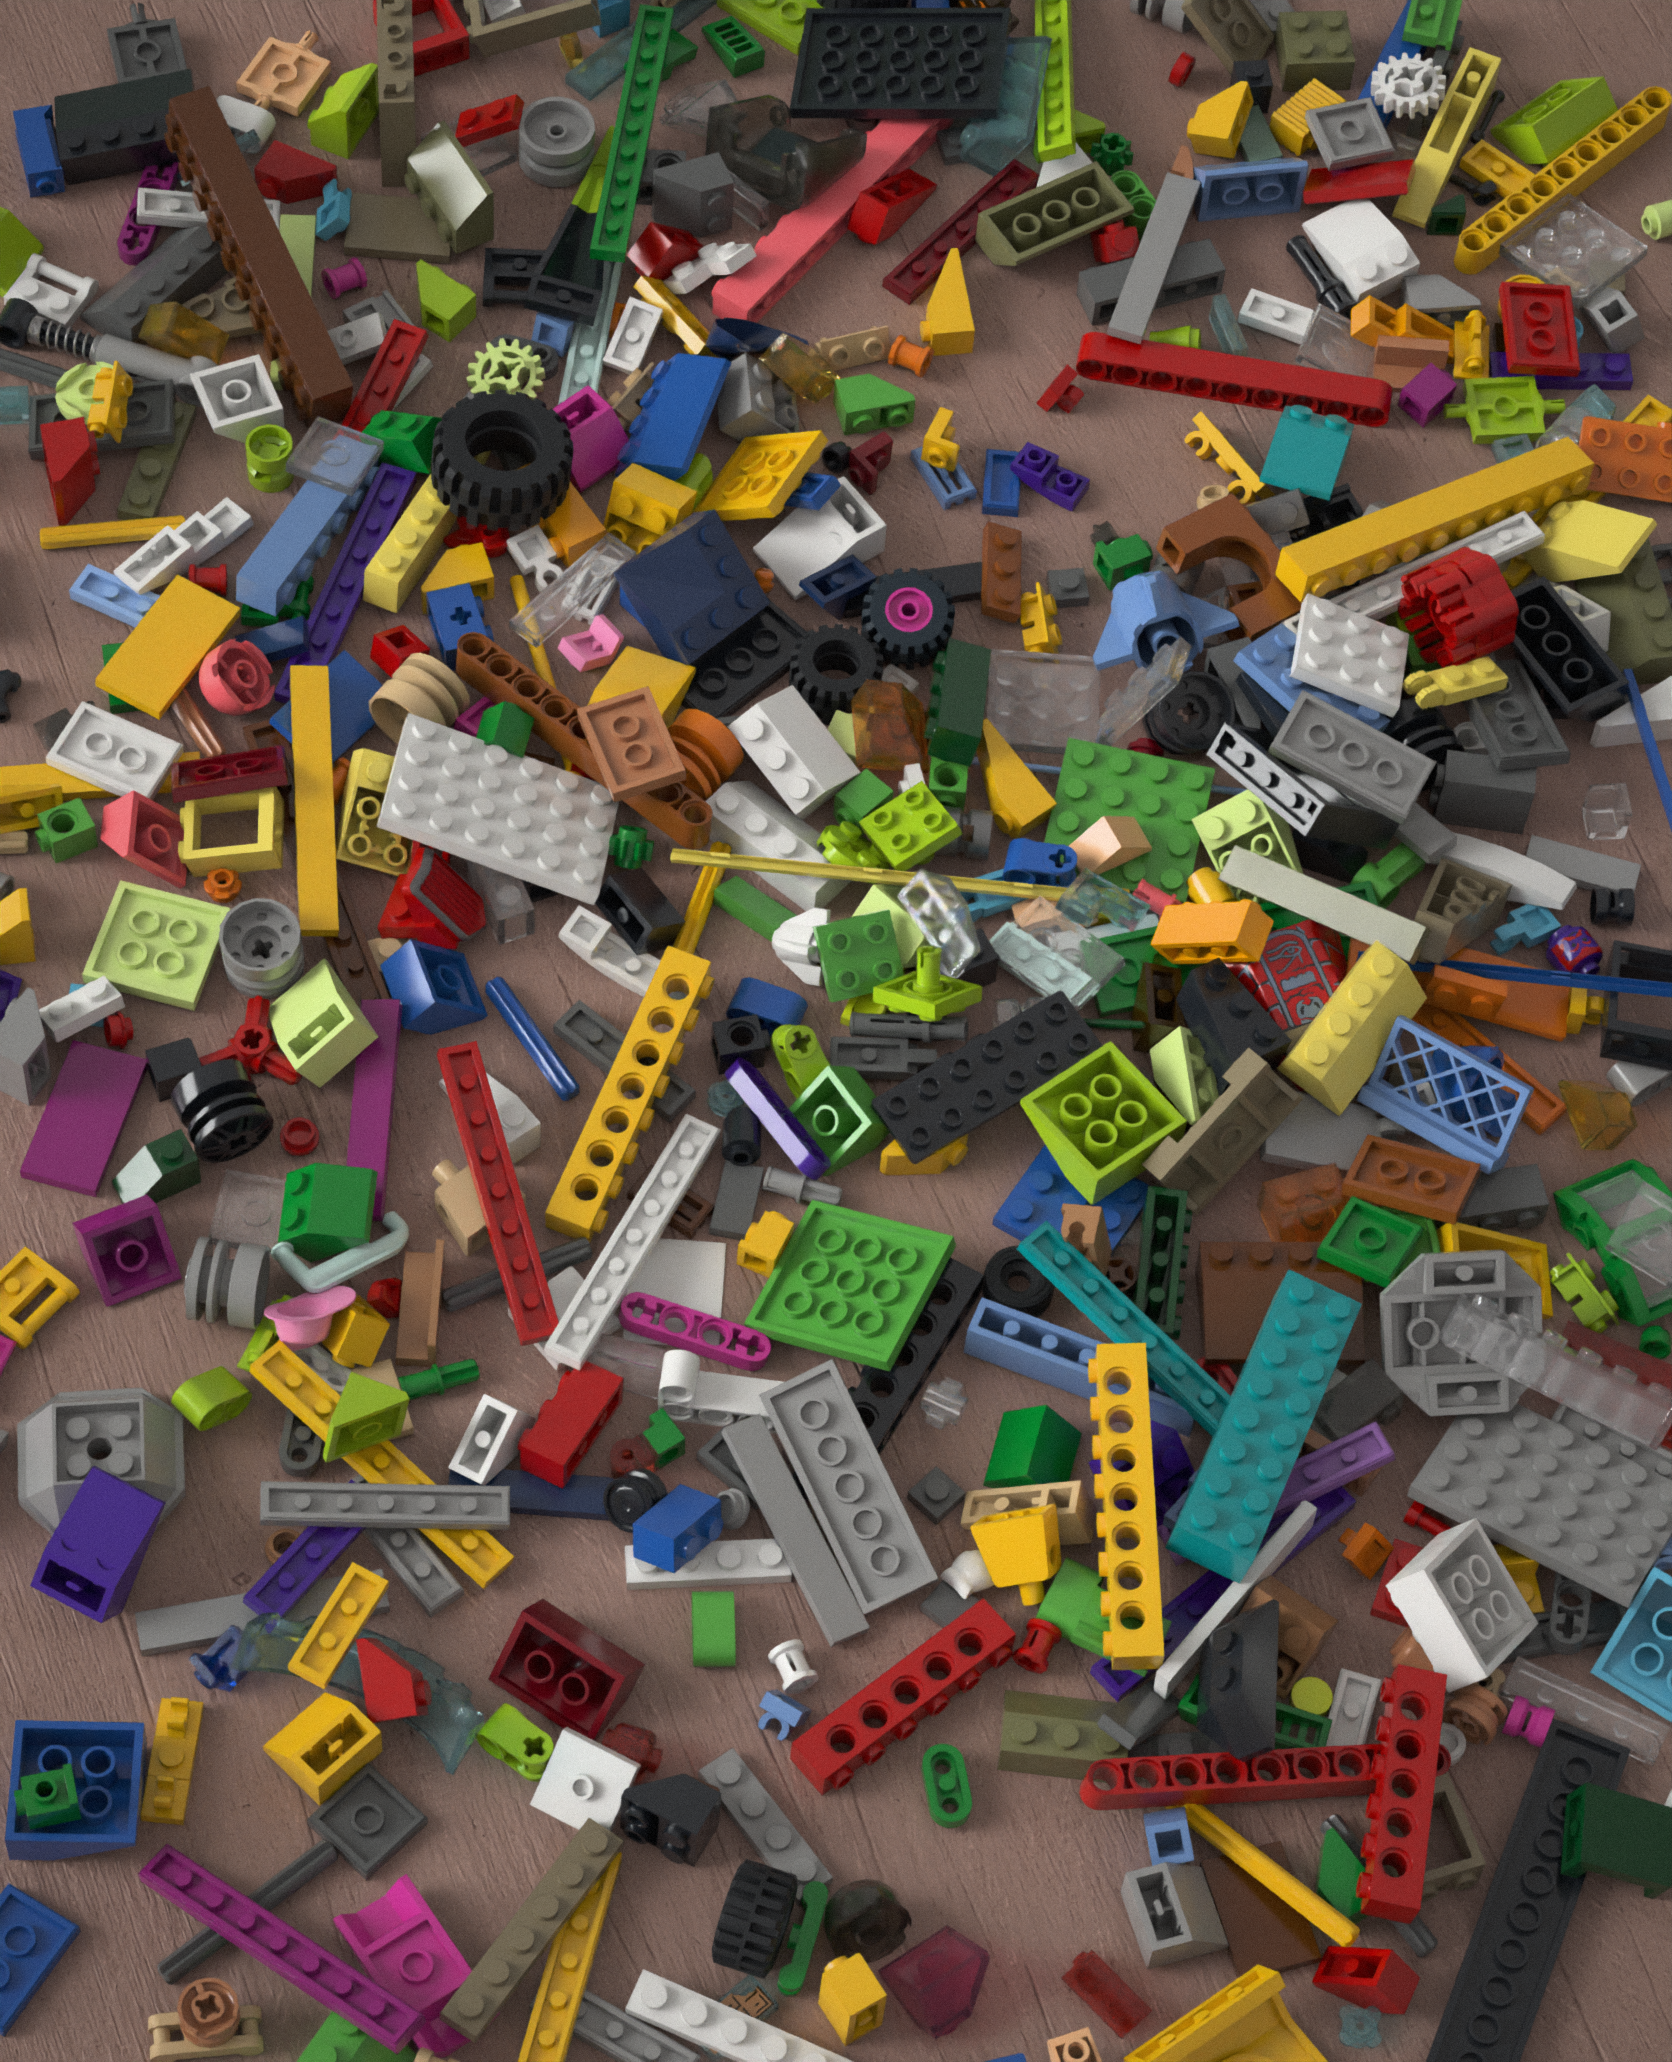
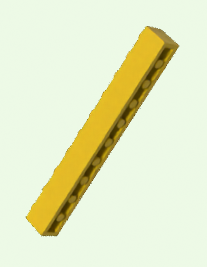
M1567 436L1283 547L1275 575L1301 603L1308 593L1316 597H1322L1332 590L1345 585H1352L1356 581L1370 575L1380 574L1390 567L1403 562H1410L1415 557L1425 553L1437 551L1450 543L1468 537L1522 511L1528 514L1541 507L1551 506L1571 495H1578L1587 489L1595 463Z

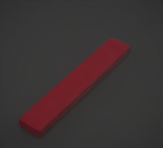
M1014 158L883 278L882 287L910 305L939 278L951 248H958L961 258L977 243L975 238L978 213L1036 188L1040 175Z

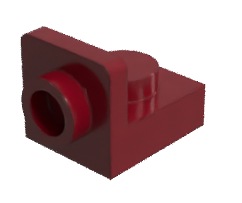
M885 431L850 451L848 475L857 487H862L869 495L876 492L878 472L885 469L891 461L893 440Z

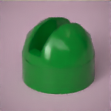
M1659 1325L1648 1326L1640 1337V1353L1652 1360H1661L1668 1357L1672 1346L1670 1333Z

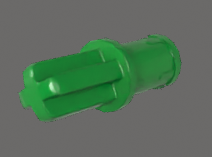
M467 1359L442 1367L432 1364L431 1369L400 1376L397 1379L401 1390L407 1393L410 1401L435 1393H439L440 1396L444 1395L445 1389L477 1381L480 1378V1372L477 1362L474 1359Z

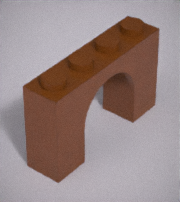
M1233 493L1163 528L1156 549L1177 575L1208 559L1227 557L1243 562L1259 577L1263 591L1229 609L1237 617L1240 626L1224 631L1231 642L1248 636L1251 642L1281 624L1282 621L1300 613L1302 603L1275 575L1281 553L1280 550L1275 546L1270 535L1263 531L1252 518L1248 508L1241 504Z

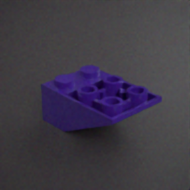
M93 1466L45 1547L30 1586L100 1623L122 1613L166 1502L97 1466Z

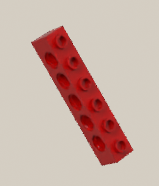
M984 1598L793 1741L790 1760L822 1796L832 1788L835 1790L843 1788L853 1778L855 1770L865 1763L870 1766L877 1762L885 1754L886 1747L896 1739L904 1741L910 1737L918 1728V1722L929 1714L931 1717L940 1714L949 1705L952 1696L960 1690L966 1693L974 1688L981 1680V1674L993 1666L995 1669L1003 1666L1013 1655L1016 1633ZM967 1646L973 1647L979 1654L968 1656L963 1654L960 1649ZM934 1670L942 1671L947 1675V1678L936 1680L930 1677L928 1673ZM907 1694L916 1701L911 1704H904L898 1701L896 1697ZM874 1718L880 1720L884 1726L870 1728L864 1721ZM836 1743H846L852 1750L847 1753H840L835 1751L832 1746Z
M1398 1664L1391 1677L1383 1679L1380 1690V1702L1386 1703L1384 1716H1379L1375 1731V1740L1381 1741L1380 1753L1375 1754L1370 1771V1778L1376 1780L1375 1793H1370L1365 1813L1366 1818L1371 1819L1370 1833H1365L1361 1846V1857L1367 1859L1365 1872L1360 1873L1356 1886V1897L1362 1898L1360 1914L1411 1924L1421 1909L1447 1674ZM1401 1709L1413 1712L1417 1720L1408 1719L1404 1716ZM1397 1748L1408 1750L1413 1759L1401 1756ZM1392 1786L1402 1788L1407 1793L1408 1798L1396 1795ZM1392 1825L1399 1828L1403 1833V1837H1396L1391 1834L1387 1826ZM1382 1865H1390L1395 1868L1399 1877L1388 1875Z

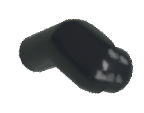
M9 669L0 671V723H4L11 718L6 700L8 693L17 692L18 687H21L22 684L20 675L17 672H11Z

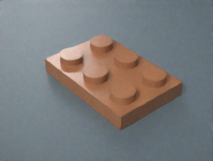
M649 686L577 709L578 719L614 803L686 780L685 768Z

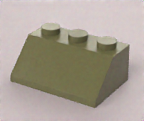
M445 120L438 122L407 158V174H405L404 179L409 192L412 195L416 194L420 199L425 216L428 219L432 218L436 223L441 240L444 243L448 242L454 252L458 254L494 239V193Z
M1005 1690L997 1770L1083 1780L1090 1766L1097 1760L1128 1758V1749L1101 1730L1097 1725L1103 1713L1117 1703ZM1095 1779V1780H1093V1781H1095V1782H1104V1783H1106L1105 1781L1100 1780V1779Z

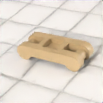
M257 2005L239 2006L241 2035L233 2036L232 2039L223 2045L212 2048L199 2047L188 2041L185 2036L183 2041L171 2042V2033L181 2030L178 2012L151 2015L148 2018L149 2033L153 2034L154 2044L149 2048L150 2061L174 2062L180 2059L232 2054L244 2056L261 2054L264 2052V2038L259 2035L258 2025L262 2023V2008Z

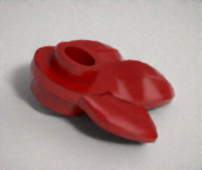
M462 516L461 518L457 517L459 529L443 538V542L451 549L464 544L471 545L482 542L487 557L494 558L503 555L507 551L506 541L511 537L507 528H498V531L487 530L486 525L479 524L476 527L467 523V518Z

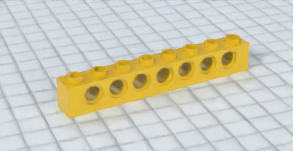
M669 945L667 946L545 1211V1227L575 1239L586 1237L589 1244L595 1232L601 1234L609 1215V1211H606L605 1208L610 1198L616 1200L620 1194L624 1183V1177L620 1175L625 1164L631 1166L637 1156L640 1144L636 1143L640 1131L647 1132L652 1123L655 1110L651 1109L654 1099L655 1097L663 1098L670 1081V1077L666 1076L670 1065L677 1066L682 1057L685 1044L681 1041L685 1032L692 1033L697 1024L700 1011L696 1010L700 999L707 1000L712 991L715 978L710 976V961ZM679 991L686 994L687 997L675 1000L669 994ZM659 1024H666L672 1030L660 1033L654 1027ZM644 1057H651L657 1063L651 1066H644L638 1061ZM629 1090H636L642 1096L637 1099H628L623 1094ZM619 1123L626 1126L627 1129L621 1133H614L608 1127ZM598 1157H606L612 1162L607 1166L600 1167L592 1161ZM587 1190L595 1193L596 1197L592 1200L584 1201L579 1199L577 1194Z
M1146 1343L1097 1344L1095 1358L1088 1359L1089 1383H1096L1097 1397H1090L1091 1421H1098L1099 1435H1092L1093 1460H1100L1101 1474H1094L1095 1499H1103V1513H1096L1097 1538H1105V1552L1098 1553L1099 1577H1107L1108 1591L1101 1592L1100 1602L1101 1616H1109L1110 1631H1103L1104 1657L1111 1656L1112 1670L1159 1669L1164 1661V1639ZM1113 1384H1122L1129 1391L1118 1395L1112 1393L1108 1387ZM1115 1422H1123L1131 1430L1126 1433H1118L1110 1425ZM1124 1460L1129 1462L1133 1468L1130 1471L1121 1472L1116 1470L1112 1464L1116 1461ZM1120 1499H1127L1132 1501L1136 1507L1129 1511H1123L1118 1509L1114 1503ZM1122 1538H1130L1138 1546L1133 1550H1124L1116 1542ZM1125 1577H1131L1136 1579L1140 1586L1134 1590H1128L1123 1588L1119 1581ZM1126 1617H1135L1141 1621L1142 1626L1138 1629L1130 1630L1122 1625L1121 1620Z

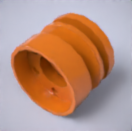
M686 709L668 727V732L686 771V780L680 781V783L704 801L709 799L720 788V784L728 780L743 763L744 753L734 734L721 721L698 709Z

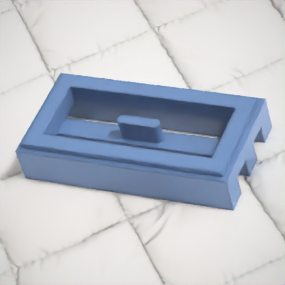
M923 446L911 450L910 459L944 510L951 508V503L955 502L956 505L962 504L964 498L968 497L969 500L976 498L977 490L959 462L951 473L962 488L960 490L956 488L946 469L937 468L932 465L930 467L928 462L921 460Z

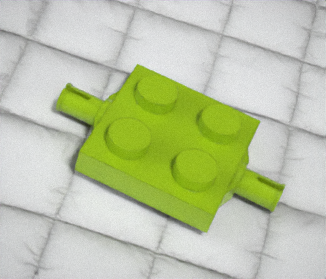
M1534 376L1464 379L1462 389L1465 403L1444 404L1443 406L1444 419H1466L1470 425L1473 444L1544 441L1546 434L1543 420L1544 414L1565 413V400H1544L1537 390Z

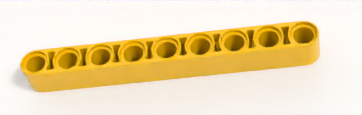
M1653 86L1646 88L1463 230L1459 236L1453 261L1456 269L1468 275L1481 272L1661 131L1665 126L1671 106V94L1662 87Z

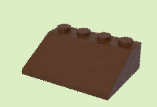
M1200 1241L1195 1277L1205 1364H1245L1273 1297L1287 1271L1290 1269L1362 1304L1337 1365H1364L1365 1338L1362 1277L1317 1258L1318 1247L1322 1242Z

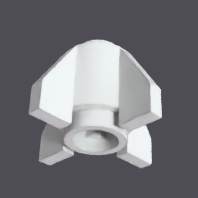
M816 907L795 916L781 924L780 928L774 931L772 937V947L777 957L805 984L822 986L823 983L822 967L816 965L818 962L820 963L812 926L829 923L831 913L829 909Z

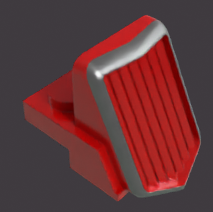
M419 847L408 873L399 874L377 928L381 938H417L420 942L446 949H457L460 941H469L487 928L484 900L435 850L429 847Z

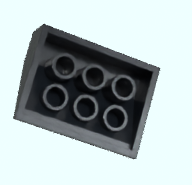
M191 69L55 96L56 136L60 161L69 185L144 170L145 166L157 165V167L173 164L174 162L179 163L180 160L176 152L171 153L165 141L164 133L168 132L165 115L169 114L170 98L195 90Z

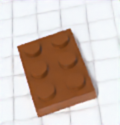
M1367 1134L1342 1183V1195L1354 1196L1363 1201L1456 1225L1479 1178L1481 1164Z

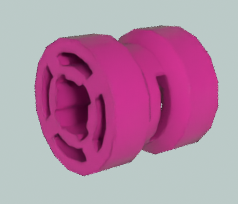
M1516 1694L1502 1733L1513 1738L1518 1735L1527 1738L1529 1744L1541 1748L1552 1722L1555 1709L1545 1705L1536 1707L1531 1705L1527 1698ZM1528 1711L1532 1712L1526 1729L1523 1730L1522 1726Z

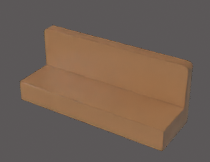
M436 1239L435 1253L405 1251L396 1347V1365L431 1367L432 1364H437L445 1268L444 1240Z

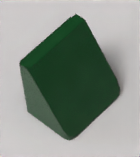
M1464 194L1457 195L1431 208L1426 229L1427 235H1460L1462 233L1466 216Z

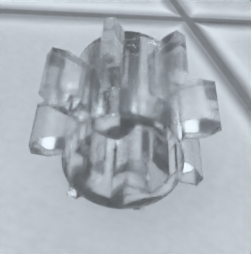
M946 1377L940 1384L931 1381L919 1406L920 1409L926 1411L927 1417L925 1422L940 1430L943 1429L944 1425L947 1426L948 1422L956 1426L960 1422L969 1402V1398L963 1396V1392H961L964 1385L949 1377Z

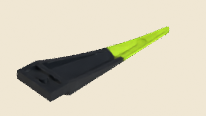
M613 125L608 128L570 207L533 272L524 304L525 309L594 326L603 291L604 260L590 259V246L614 133Z

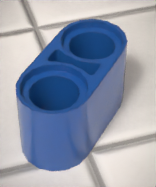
M748 977L741 979L726 1011V1016L728 1019L757 1014L761 1029L767 1028L771 1038L774 1030L781 1025H800L808 1004L802 996L793 991Z

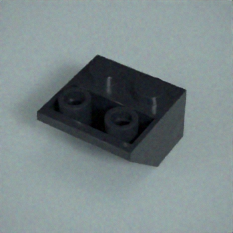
M684 1773L626 1788L621 1795L620 1828L634 1842L639 1844H646L647 1842L661 1849V1853L670 1861L677 1864L685 1862L695 1867L719 1826L721 1792Z

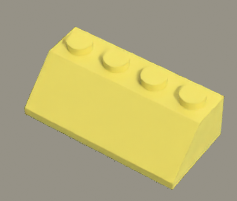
M1376 940L1361 955L1277 1069L1337 1116H1340L1374 1071L1397 1016L1403 1015L1412 1019L1427 999L1409 965Z

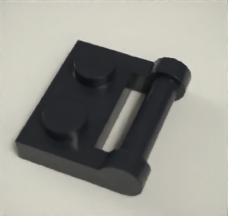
M485 248L483 307H493L494 304L524 305L528 291L494 289V285L530 286L533 272L546 250Z

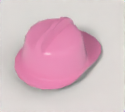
M334 1286L321 1293L306 1292L288 1301L268 1306L264 1309V1315L274 1320L280 1341L291 1351L310 1348L324 1341L329 1336L333 1314L350 1306L356 1300V1292L352 1288L345 1286Z

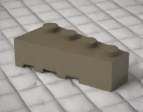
M1441 857L1414 919V922L1431 930L1417 960L1424 963L1434 962L1440 964L1497 925L1513 884Z

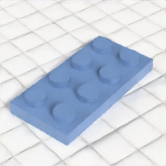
M1282 623L1241 649L1233 660L1289 712L1301 691L1304 690L1380 732H1383L1390 723V720L1378 711L1290 677L1297 636Z

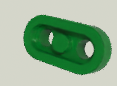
M943 1743L936 1744L925 1752L921 1766L928 1808L932 1819L938 1825L945 1828H957L968 1820L972 1809V1797L965 1762L961 1752L956 1747ZM944 1765L950 1771L947 1774H940L935 1770V1767ZM952 1804L957 1808V1811L947 1813L944 1811L943 1806Z

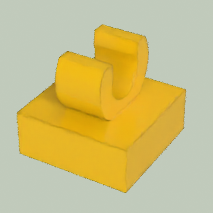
M1570 987L1568 992L1569 1007L1566 1033L1579 1035L1583 1022L1592 1025L1600 1024L1601 1014L1604 1013L1605 999L1599 996L1587 997V989Z

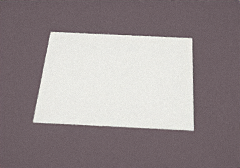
M659 1238L628 1289L627 1295L634 1292L646 1293L721 1318L726 1243ZM635 1307L632 1316L640 1318L643 1309ZM655 1313L652 1324L657 1325L659 1313ZM669 1318L664 1322L668 1330L679 1333L686 1330L685 1323L678 1318ZM626 1329L623 1332V1342L668 1345L631 1333ZM710 1330L703 1334V1338L711 1345H719L720 1333Z

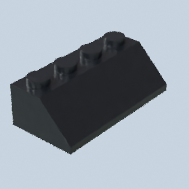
M1543 576L1512 591L1511 593L1518 604L1519 613L1515 629V640L1510 644L1566 715L1593 722L1620 708L1629 681L1548 580Z

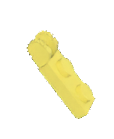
M1485 656L1459 666L1452 665L1430 672H1425L1424 670L1417 671L1416 673L1413 672V674L1406 677L1402 687L1410 695L1417 693L1415 702L1420 708L1427 709L1428 707L1432 708L1439 705L1447 706L1504 690L1507 686L1508 677L1489 656Z

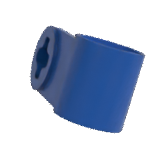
M1026 838L1014 839L1008 846L1002 875L1003 881L1071 888V891L1077 880L1075 872L1077 854L1070 846L1063 844L1056 845L1036 842ZM1060 855L1064 856V863L1060 862ZM1056 876H1060L1059 884L1056 883Z

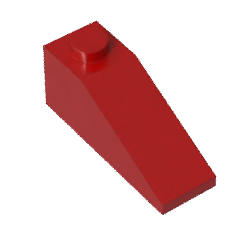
M908 168L860 191L847 229L857 234L861 241L876 245L892 237L931 196L938 184Z

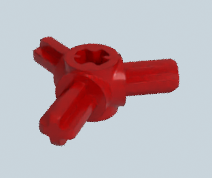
M259 995L255 996V998H249L245 1023L238 1028L235 1037L228 1040V1047L199 1058L201 1066L219 1060H238L247 1067L250 1074H262L267 1071L289 1085L298 1084L303 1076L294 1069L286 1055L279 1052V1044L272 1040L273 1033L268 1028L271 1004L268 999H264Z

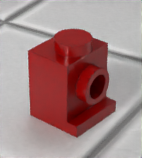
M1123 219L1090 232L1096 262L1110 263L1136 255L1140 245L1136 227L1124 226Z
M403 624L374 634L370 659L392 678L394 672L412 653L430 654V648Z

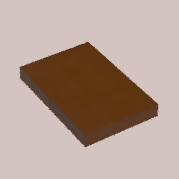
M1281 1841L1256 1847L1293 1876ZM1226 1855L1200 1862L1199 1867H1202L1229 1944L1227 1950L1237 1978L1258 1964L1281 1973L1320 1963L1322 1956L1307 1918Z

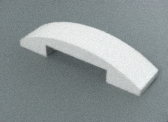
M579 905L559 932L558 937L578 956L605 976L644 997L661 960L649 953L636 955L624 939L610 932L611 923ZM679 991L669 994L675 1000L687 997L686 994Z

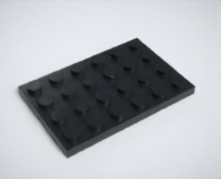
M807 8L790 104L791 118L997 119L1012 20L1011 8Z

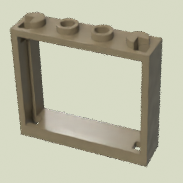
M376 0L382 187H407L404 179L405 174H407V158L416 149L412 0Z
M463 0L469 20L471 19V25L467 26L469 40L471 44H477L484 58L601 25L598 0H572L486 25L483 0Z

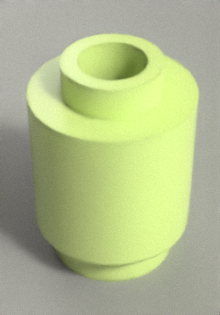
M1672 199L1649 205L1644 210V214L1641 217L1642 228L1654 240L1672 235Z

